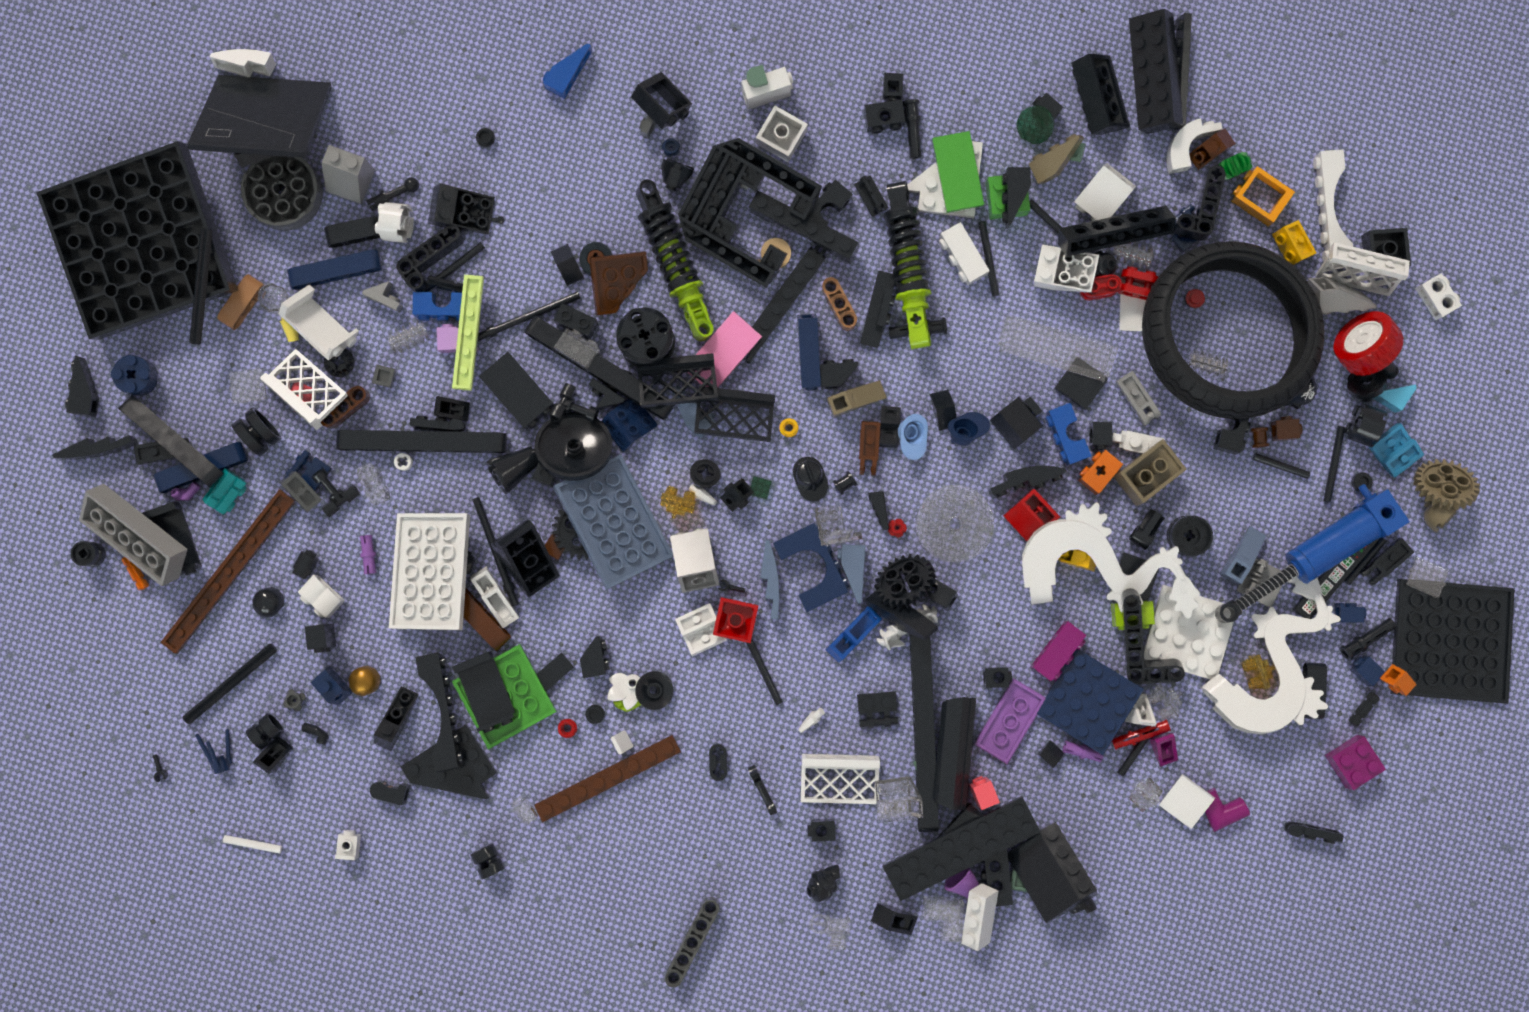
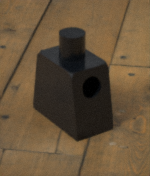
M934 579L936 584L931 586L937 588V591L935 593L927 591L929 597L925 598L944 610L949 611L958 597L957 591Z

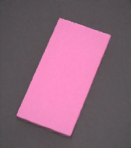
M733 311L696 355L713 353L717 388H719L763 336ZM703 370L699 375L707 380L711 376V370ZM696 378V380L702 385L703 382Z

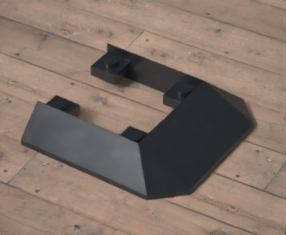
M737 138L712 147L678 216L687 242L767 288L779 273L787 253L770 244L761 259L731 241L739 225L726 218L725 215L741 184L753 191H758L765 176L796 194L788 211L803 220L807 219L814 204L817 203L822 185L746 141Z

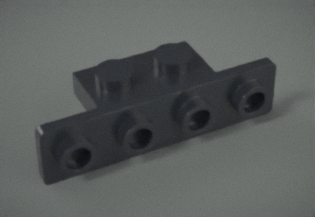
M878 271L860 341L863 345L878 348L885 325H889L891 314L888 313L889 306L893 307L896 297L892 295L896 278L892 273Z

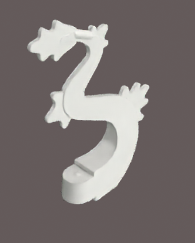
M1098 502L1094 503L1089 509L1086 508L1085 504H1081L1078 514L1067 510L1065 512L1066 519L1051 521L1041 526L1026 543L1022 554L1024 587H1030L1032 605L1053 602L1052 585H1056L1055 567L1057 560L1063 553L1069 550H1081L1093 559L1107 585L1112 589L1107 594V599L1117 601L1120 612H1122L1121 596L1123 591L1129 588L1135 589L1139 593L1142 605L1143 600L1140 594L1147 589L1156 571L1161 567L1170 569L1176 576L1172 591L1169 594L1170 600H1176L1174 610L1182 611L1185 618L1189 619L1192 616V610L1199 607L1194 597L1199 596L1200 591L1195 588L1180 565L1183 562L1181 558H1177L1179 552L1177 546L1170 550L1161 547L1160 553L1151 556L1132 575L1123 573L1112 546L1106 538L1112 533V530L1102 526V523L1107 519V514H1099L1100 505ZM1129 597L1126 601L1131 603L1134 602L1136 598Z
M1296 576L1293 580H1289V583L1295 585L1292 590L1293 593L1314 600L1317 608L1315 618L1307 619L1289 614L1278 615L1274 607H1270L1267 614H1253L1251 616L1258 628L1257 632L1254 633V638H1264L1266 648L1278 674L1279 687L1273 697L1266 700L1252 697L1238 684L1233 686L1220 674H1216L1201 687L1205 695L1215 704L1212 709L1232 728L1251 734L1262 735L1282 729L1292 720L1298 725H1303L1304 715L1316 719L1318 718L1317 710L1328 708V705L1320 700L1324 692L1311 689L1314 679L1312 677L1304 679L1302 671L1285 641V637L1288 634L1315 633L1323 628L1326 631H1330L1332 629L1331 624L1340 621V617L1332 613L1333 607L1326 605L1318 577L1308 584L1303 583Z

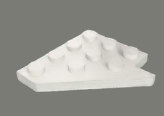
M972 141L979 175L983 142ZM936 163L907 184L909 192L919 193V212L974 218L975 208L946 213Z

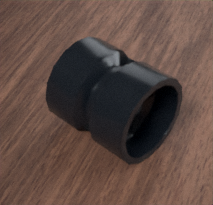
M80 541L71 549L72 561L80 566L96 567L106 557L104 547L97 542Z
M266 713L260 718L259 724H253L246 730V735L250 741L261 750L271 743V738L276 739L284 732L282 725L270 713Z
M493 843L470 854L474 864L479 866L477 871L482 880L505 868L501 859L496 857L498 852Z

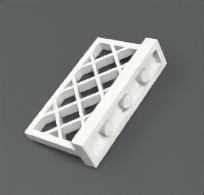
M1334 242L1331 246L1330 254L1317 271L1316 278L1329 277L1353 288L1390 296L1398 284L1408 278L1410 261ZM1345 267V271L1338 272L1337 269ZM1332 271L1333 273H1332V274H1326V273H1324V272ZM1362 272H1364V274H1365V275L1358 276V277L1356 276L1357 273H1362ZM1349 275L1352 277V278H1349V279L1343 278L1344 276H1349ZM1383 277V280L1375 281L1374 279ZM1366 280H1369V281H1370V283H1362V282H1361V281H1366ZM1388 285L1389 288L1386 289L1379 286Z
M296 349L269 375L265 373L260 377L268 388L316 430L322 426L320 422L348 396L346 392ZM298 356L301 359L300 366H291V362ZM312 369L313 377H304V370ZM300 370V378L291 379V371ZM287 371L286 379L278 380L276 378L280 372ZM313 381L312 389L303 390V382ZM317 381H326V388L316 389ZM299 382V390L291 391L290 383ZM338 391L340 393L336 399L329 400V392ZM325 392V400L316 401V393ZM312 393V401L303 402V394ZM315 405H325V409L318 415L315 412Z
M802 754L801 802L878 804L879 756ZM806 768H813L819 774L810 780L805 775ZM828 769H834L838 773L831 781L823 774ZM848 769L854 770L857 774L850 782L843 775ZM867 770H875V777L869 782L862 776ZM820 776L828 783L821 790L814 784ZM839 777L847 783L840 791L832 784ZM859 777L866 783L860 791L852 785ZM810 785L818 792L814 797H805V790ZM829 786L837 792L832 798H827L823 794ZM849 786L856 792L852 798H846L842 794ZM870 787L874 791V799H866L861 793Z

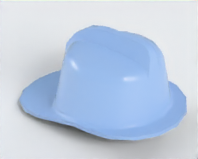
M911 414L898 427L901 450L911 460L921 458L927 446L928 424L926 419L920 414Z

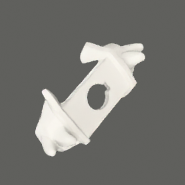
M923 604V610L921 608L917 609L918 612L933 623L938 622L935 606H932L930 610L927 605ZM896 624L887 626V632H884L882 629L879 630L883 639L877 638L876 641L888 650H891L893 647L905 646V643L899 639L907 633L897 629Z

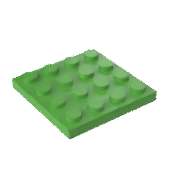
M521 644L494 658L517 716L513 717V722L502 726L501 723L494 725L495 729L485 734L483 730L479 731L488 749L557 712ZM457 678L452 683L476 728H478L479 726L461 680Z

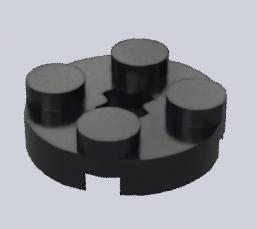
M1383 370L1365 376L1350 373L1347 378L1349 394L1354 398L1361 399L1363 402L1371 401L1388 388L1386 374Z

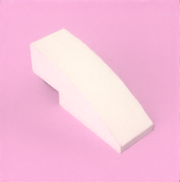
M234 49L215 52L210 55L215 68L249 78L252 72L270 76L276 66L271 53L259 50Z
M487 566L470 576L471 582L502 628L519 618Z

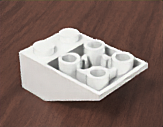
M1042 244L1034 287L1091 293L1099 255L1081 253L1067 257L1061 248Z

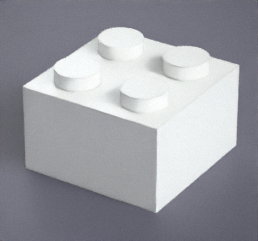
M774 106L756 136V144L789 162L807 132L808 124L781 108Z

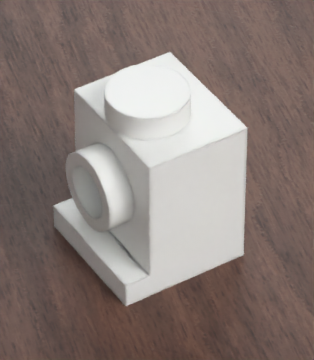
M344 830L343 833L338 834L335 859L356 860L359 858L361 834H355L354 830ZM345 842L350 844L349 849L344 847Z

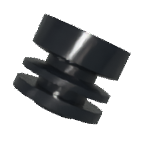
M1198 516L1178 517L1169 524L1167 529V542L1171 548L1177 546L1179 548L1178 553L1181 555L1198 556L1203 554L1210 548L1213 541V531L1210 524ZM1189 531L1192 537L1187 539V537H1184V533Z

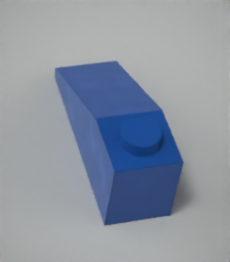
M585 44L552 66L551 70L547 71L543 77L545 89L565 99L592 53L591 45Z

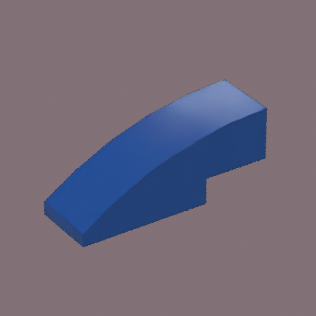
M867 606L825 650L840 663L882 618L872 608Z

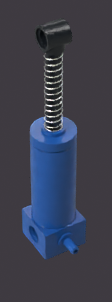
M1365 484L1359 486L1358 489L1365 499L1354 506L1353 511L1287 552L1285 556L1289 566L1286 569H1282L1280 573L1278 571L1277 575L1274 574L1273 577H1269V580H1265L1264 583L1261 582V585H1257L1258 587L1252 588V591L1244 593V596H1240L1241 598L1219 605L1215 610L1216 619L1221 623L1236 621L1242 614V610L1247 609L1248 606L1251 607L1259 599L1268 596L1269 593H1272L1278 587L1280 588L1281 585H1285L1289 580H1293L1295 576L1305 584L1310 583L1379 538L1389 536L1410 522L1388 489L1371 494ZM1225 608L1231 612L1229 618H1226L1223 614Z

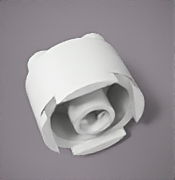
M385 202L384 204H379V218L375 224V233L379 234L383 241L407 243L406 239L411 238L414 227V218L410 217V212H413L412 207L408 204Z

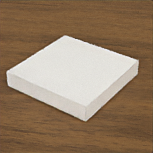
M1182 774L1160 802L1159 806L1192 829L1214 801L1215 797Z

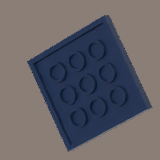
M1076 649L1073 653L1074 658L1064 667L1062 674L1047 694L1037 715L1099 754L1104 755L1144 689L1081 650Z

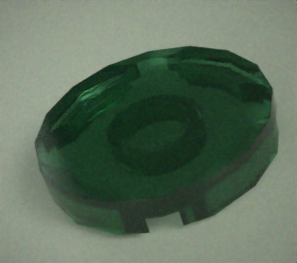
M1029 106L1021 112L1017 120V131L1023 140H1027L1031 144L1043 143L1054 132V117L1043 106Z

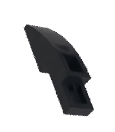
M1031 466L1013 470L1002 475L1004 483L992 487L988 491L990 496L996 495L999 498L1008 494L1006 490L1012 487L1014 490L1024 487V482L1027 483L1028 488L1034 487L1037 490L1046 486L1045 482L1050 479L1052 482L1062 479V474L1067 471L1065 468L1055 466Z

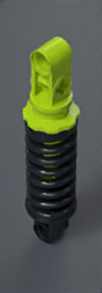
M645 179L636 190V197L643 211L637 218L641 225L644 226L645 234L650 236L648 242L650 245H653L652 252L657 255L656 262L661 264L660 271L665 273L663 279L669 283L667 286L669 296L671 298L677 297L678 306L683 309L693 337L697 341H705L713 333L714 327L709 318L707 308L703 303V294L699 291L703 282L698 278L697 270H690L694 262L686 260L690 256V252L682 250L686 247V242H679V239L683 236L682 233H672L679 225L678 223H668L675 218V215L671 213V203H663L656 184L652 180ZM642 188H647L650 193H645ZM699 327H703L707 334H702Z
M901 181L887 184L891 210L885 212L883 218L885 219L886 226L889 227L887 230V235L890 237L888 244L892 247L890 249V255L893 257L891 264L895 267L893 269V275L896 277L894 284L898 287L895 298L903 302L902 312L907 315L911 349L931 346V337L926 317V309L929 308L926 297L932 293L928 285L929 281L922 279V277L927 275V270L921 269V267L926 265V261L919 259V257L925 254L924 250L918 249V247L923 245V241L920 239L914 240V238L921 236L922 233L920 230H912V228L920 226V221L916 220V217L919 215V208L910 207L907 182ZM916 317H919L921 320L916 325L913 321H916Z

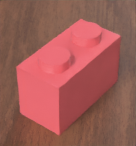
M983 776L972 779L969 787L976 805L981 810L1000 803L991 780L987 777L983 778Z

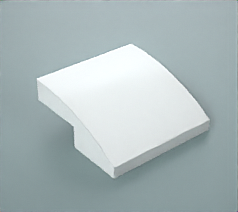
M710 603L675 619L692 657L727 641L724 637L713 635L716 615Z

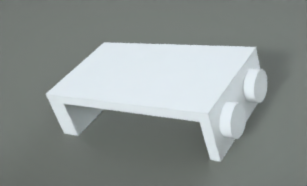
M308 285L282 302L278 314L327 360H330L334 356L338 357L346 347L350 348L357 342L356 337L359 330L356 328L350 333L345 330L312 299L315 289Z

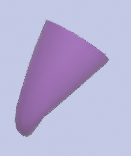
M969 867L947 878L944 888L968 899L969 891L978 886L979 883Z

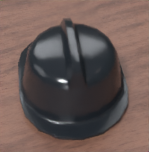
M809 456L797 460L793 467V477L801 496L812 502L824 498L828 491V481L820 462Z

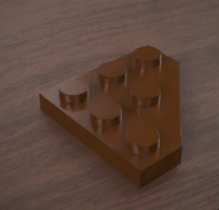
M646 251L589 258L595 315L613 314L619 310L620 305L628 298L638 281L648 271Z

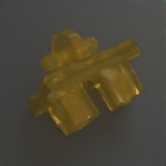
M668 486L665 493H662L660 505L667 507L666 512L672 513V519H676L677 514L684 516L685 512L694 514L696 504L694 492L685 491L684 497L681 498L676 496L677 488Z
M1260 654L1249 655L1248 659L1241 662L1245 672L1251 670L1254 672L1255 677L1247 679L1250 689L1271 688L1268 679L1273 678L1272 671L1275 670L1274 665H1269L1268 659L1262 660Z

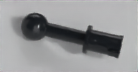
M409 177L403 185L387 193H384L382 190L380 194L367 199L366 202L368 205L375 203L370 206L371 211L378 208L379 204L389 203L390 199L407 191L416 192L419 188V182L416 178Z

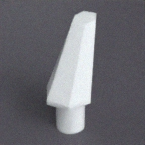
M694 484L689 487V490L695 494V498L713 506L716 505L717 501L706 490Z
M819 708L817 711H812L799 727V731L802 733L818 723L820 717L825 714L824 710Z

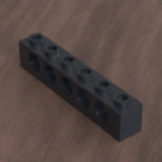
M1165 205L1059 228L1058 245L1068 257L1174 234L1176 217Z

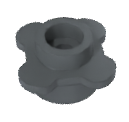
M291 689L287 692L283 705L285 708H293L295 711H300L306 696L304 693L299 694Z

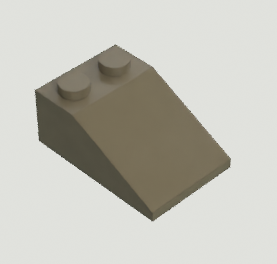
M1162 439L1127 464L1113 477L1134 505L1138 506L1149 500L1187 469L1166 441Z

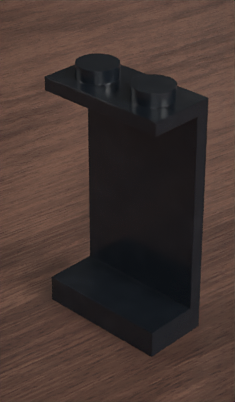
M506 352L479 376L526 430L536 427L539 424L538 420L543 415L547 417L554 406V403L509 352Z
M173 501L142 513L187 548L180 575L185 574V576L196 573V569L201 568L202 565L181 504Z
M492 651L452 666L454 673H458L479 726L476 728L478 732L483 730L485 734L494 730V725L501 723L504 726L513 722L512 718L517 715Z

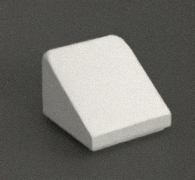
M625 730L611 737L618 754H622L633 747Z

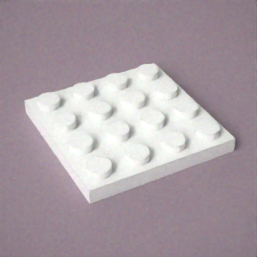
M1162 585L1154 611L1155 624L1150 625L1144 645V660L1178 659L1183 665L1184 672L1209 680L1212 679L1216 674H1219L1233 622L1221 623L1215 617L1216 608L1225 603L1196 596L1194 599L1198 602L1199 607L1192 610V616L1188 619L1185 618L1182 611L1174 610L1176 600L1169 599L1172 587ZM1225 608L1223 614L1226 618H1229L1231 612Z

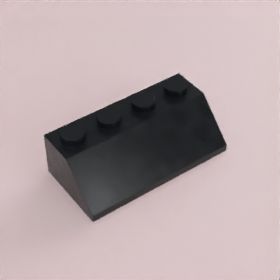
M1089 53L1071 62L1072 73L1077 82V91L1081 96L1082 108L1086 114L1087 126L1091 135H1103L1129 128V120L1110 55Z

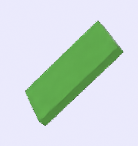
M970 131L932 138L946 213L984 206Z

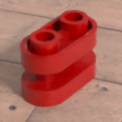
M1127 266L1126 269H1122L1121 278L1126 281L1122 283L1118 293L1147 300L1149 292L1159 276L1153 271L1141 272L1136 267ZM1133 282L1143 284L1144 288L1133 285Z
M1114 274L1095 277L1091 293L1080 292V295L1087 301L1112 297L1121 289V279Z

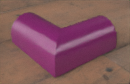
M1215 788L1207 791L1215 797L1214 801L1204 812L1214 832L1250 815L1249 809L1242 798L1239 797L1223 805Z

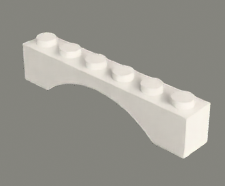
M1344 149L1320 151L1313 160V167L1317 173L1315 186L1318 188L1319 194L1317 196V205L1320 206L1319 224L1322 225L1320 240L1324 245L1322 253L1323 262L1330 254L1331 246L1334 242L1353 247V243L1340 228L1334 210L1336 185L1345 170Z

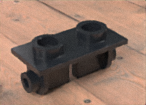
M871 175L861 177L860 181L854 184L872 217L888 209Z

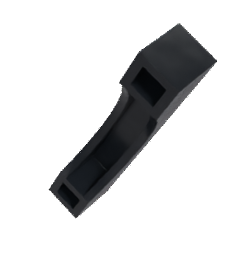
M757 191L749 205L752 214L803 236L848 264H851L859 249V242L809 216L806 220H803L788 211L789 206L760 191Z
M439 652L415 657L418 676L432 689L440 708V734L432 751L435 772L441 773L462 768L461 763H464V758L458 748L460 736L455 731L457 718L455 713H452L451 708L454 705L452 694H449L448 691L450 679L445 674V668H447L445 656L442 657V654Z

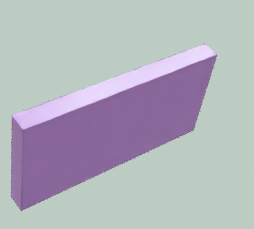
M1012 678V683H1009V687L1006 688L974 745L1008 765L1046 697Z

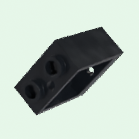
M662 72L639 83L631 95V98L661 129L673 126L679 119L684 120L690 112L688 110L692 106V103ZM657 91L675 111L669 114L650 94Z

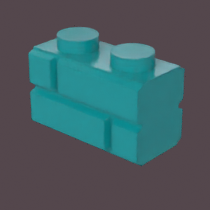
M226 468L222 471L224 475L209 489L202 499L205 504L223 515L234 508L235 499L237 496H242L247 488L245 486L247 483L244 479Z

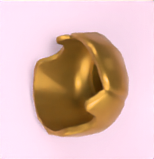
M370 666L356 668L348 678L349 688L354 694L366 696L377 691L381 682L377 670Z

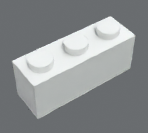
M961 222L940 234L939 244L943 250H947L949 253L948 259L952 266H956L959 270L958 276L963 283L966 282L968 286L989 273L988 267Z
M981 883L969 891L961 944L979 951L990 943L998 890Z

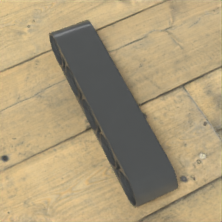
M707 897L703 901L665 975V982L669 987L674 988L681 984L711 928L720 908V903L715 897ZM712 902L716 905V909L708 911L705 905ZM704 920L707 923L706 928H698L696 925L697 921ZM691 937L696 938L698 944L690 946L687 940ZM686 955L689 961L684 964L680 963L678 957ZM670 973H677L679 979L672 981L669 978Z

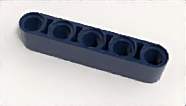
M374 249L287 269L290 288L292 290H299L308 285L317 286L382 270L378 250Z
M242 442L232 443L203 455L221 471L224 468L229 469L248 461ZM182 463L153 475L160 494L200 480Z

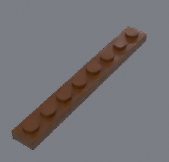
M672 734L536 803L534 807L543 823L675 756L681 750Z

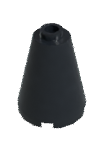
M530 446L486 461V464L491 465L488 467L489 472L498 486L503 485L505 489L502 492L507 494L538 465L535 448L533 449Z

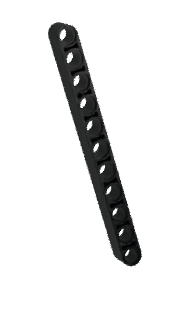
M909 634L914 751L917 766L915 774L918 831L935 832L939 831L938 804L933 800L936 752L930 637L923 640Z

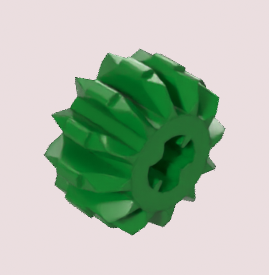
M1246 152L1238 153L1218 164L1226 172L1225 180L1239 176L1253 167L1252 161Z

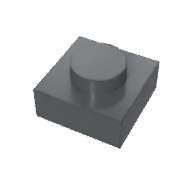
M649 116L646 119L643 118L639 126L641 135L649 139L656 125Z
M376 364L372 383L392 388L396 369Z

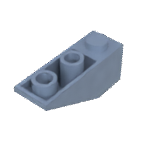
M672 385V387L677 391L681 389L679 385H677L676 387ZM697 402L677 404L687 429L695 434ZM710 413L708 416L716 423V420H714L716 416ZM706 418L699 422V429H708L712 426ZM695 434L701 440L706 436L704 434Z
M1249 526L1219 574L1234 584H1242L1251 570L1266 536Z

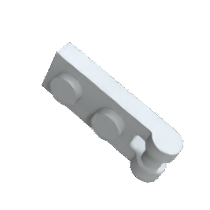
M1133 371L1116 381V384L1144 426L1148 425L1153 418L1157 419L1161 416L1159 409ZM1146 407H1148L1150 410V412L1147 414H1145V412L1143 411V409Z

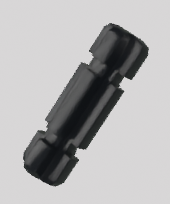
M431 275L427 278L426 284L428 286H437L439 289L450 292L455 291L456 293H462L463 291L462 283L457 282L456 284L454 281L442 278L436 279L435 276Z
M1369 692L1366 696L1367 700H1363L1354 711L1355 715L1352 714L1348 721L1352 725L1359 726L1362 722L1361 719H1364L1374 707L1372 705L1379 701V697L1375 693Z

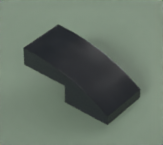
M881 407L879 447L898 448V427L900 425L901 407Z

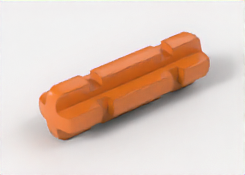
M123 557L122 562L127 566L126 569L132 580L136 582L135 585L138 590L147 588L149 584L143 578L142 571L127 558Z

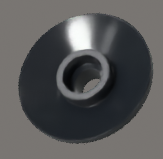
M658 671L647 672L637 681L635 695L643 707L650 710H659L671 701L673 684L664 673ZM654 686L656 688V692L654 694H651L650 688Z

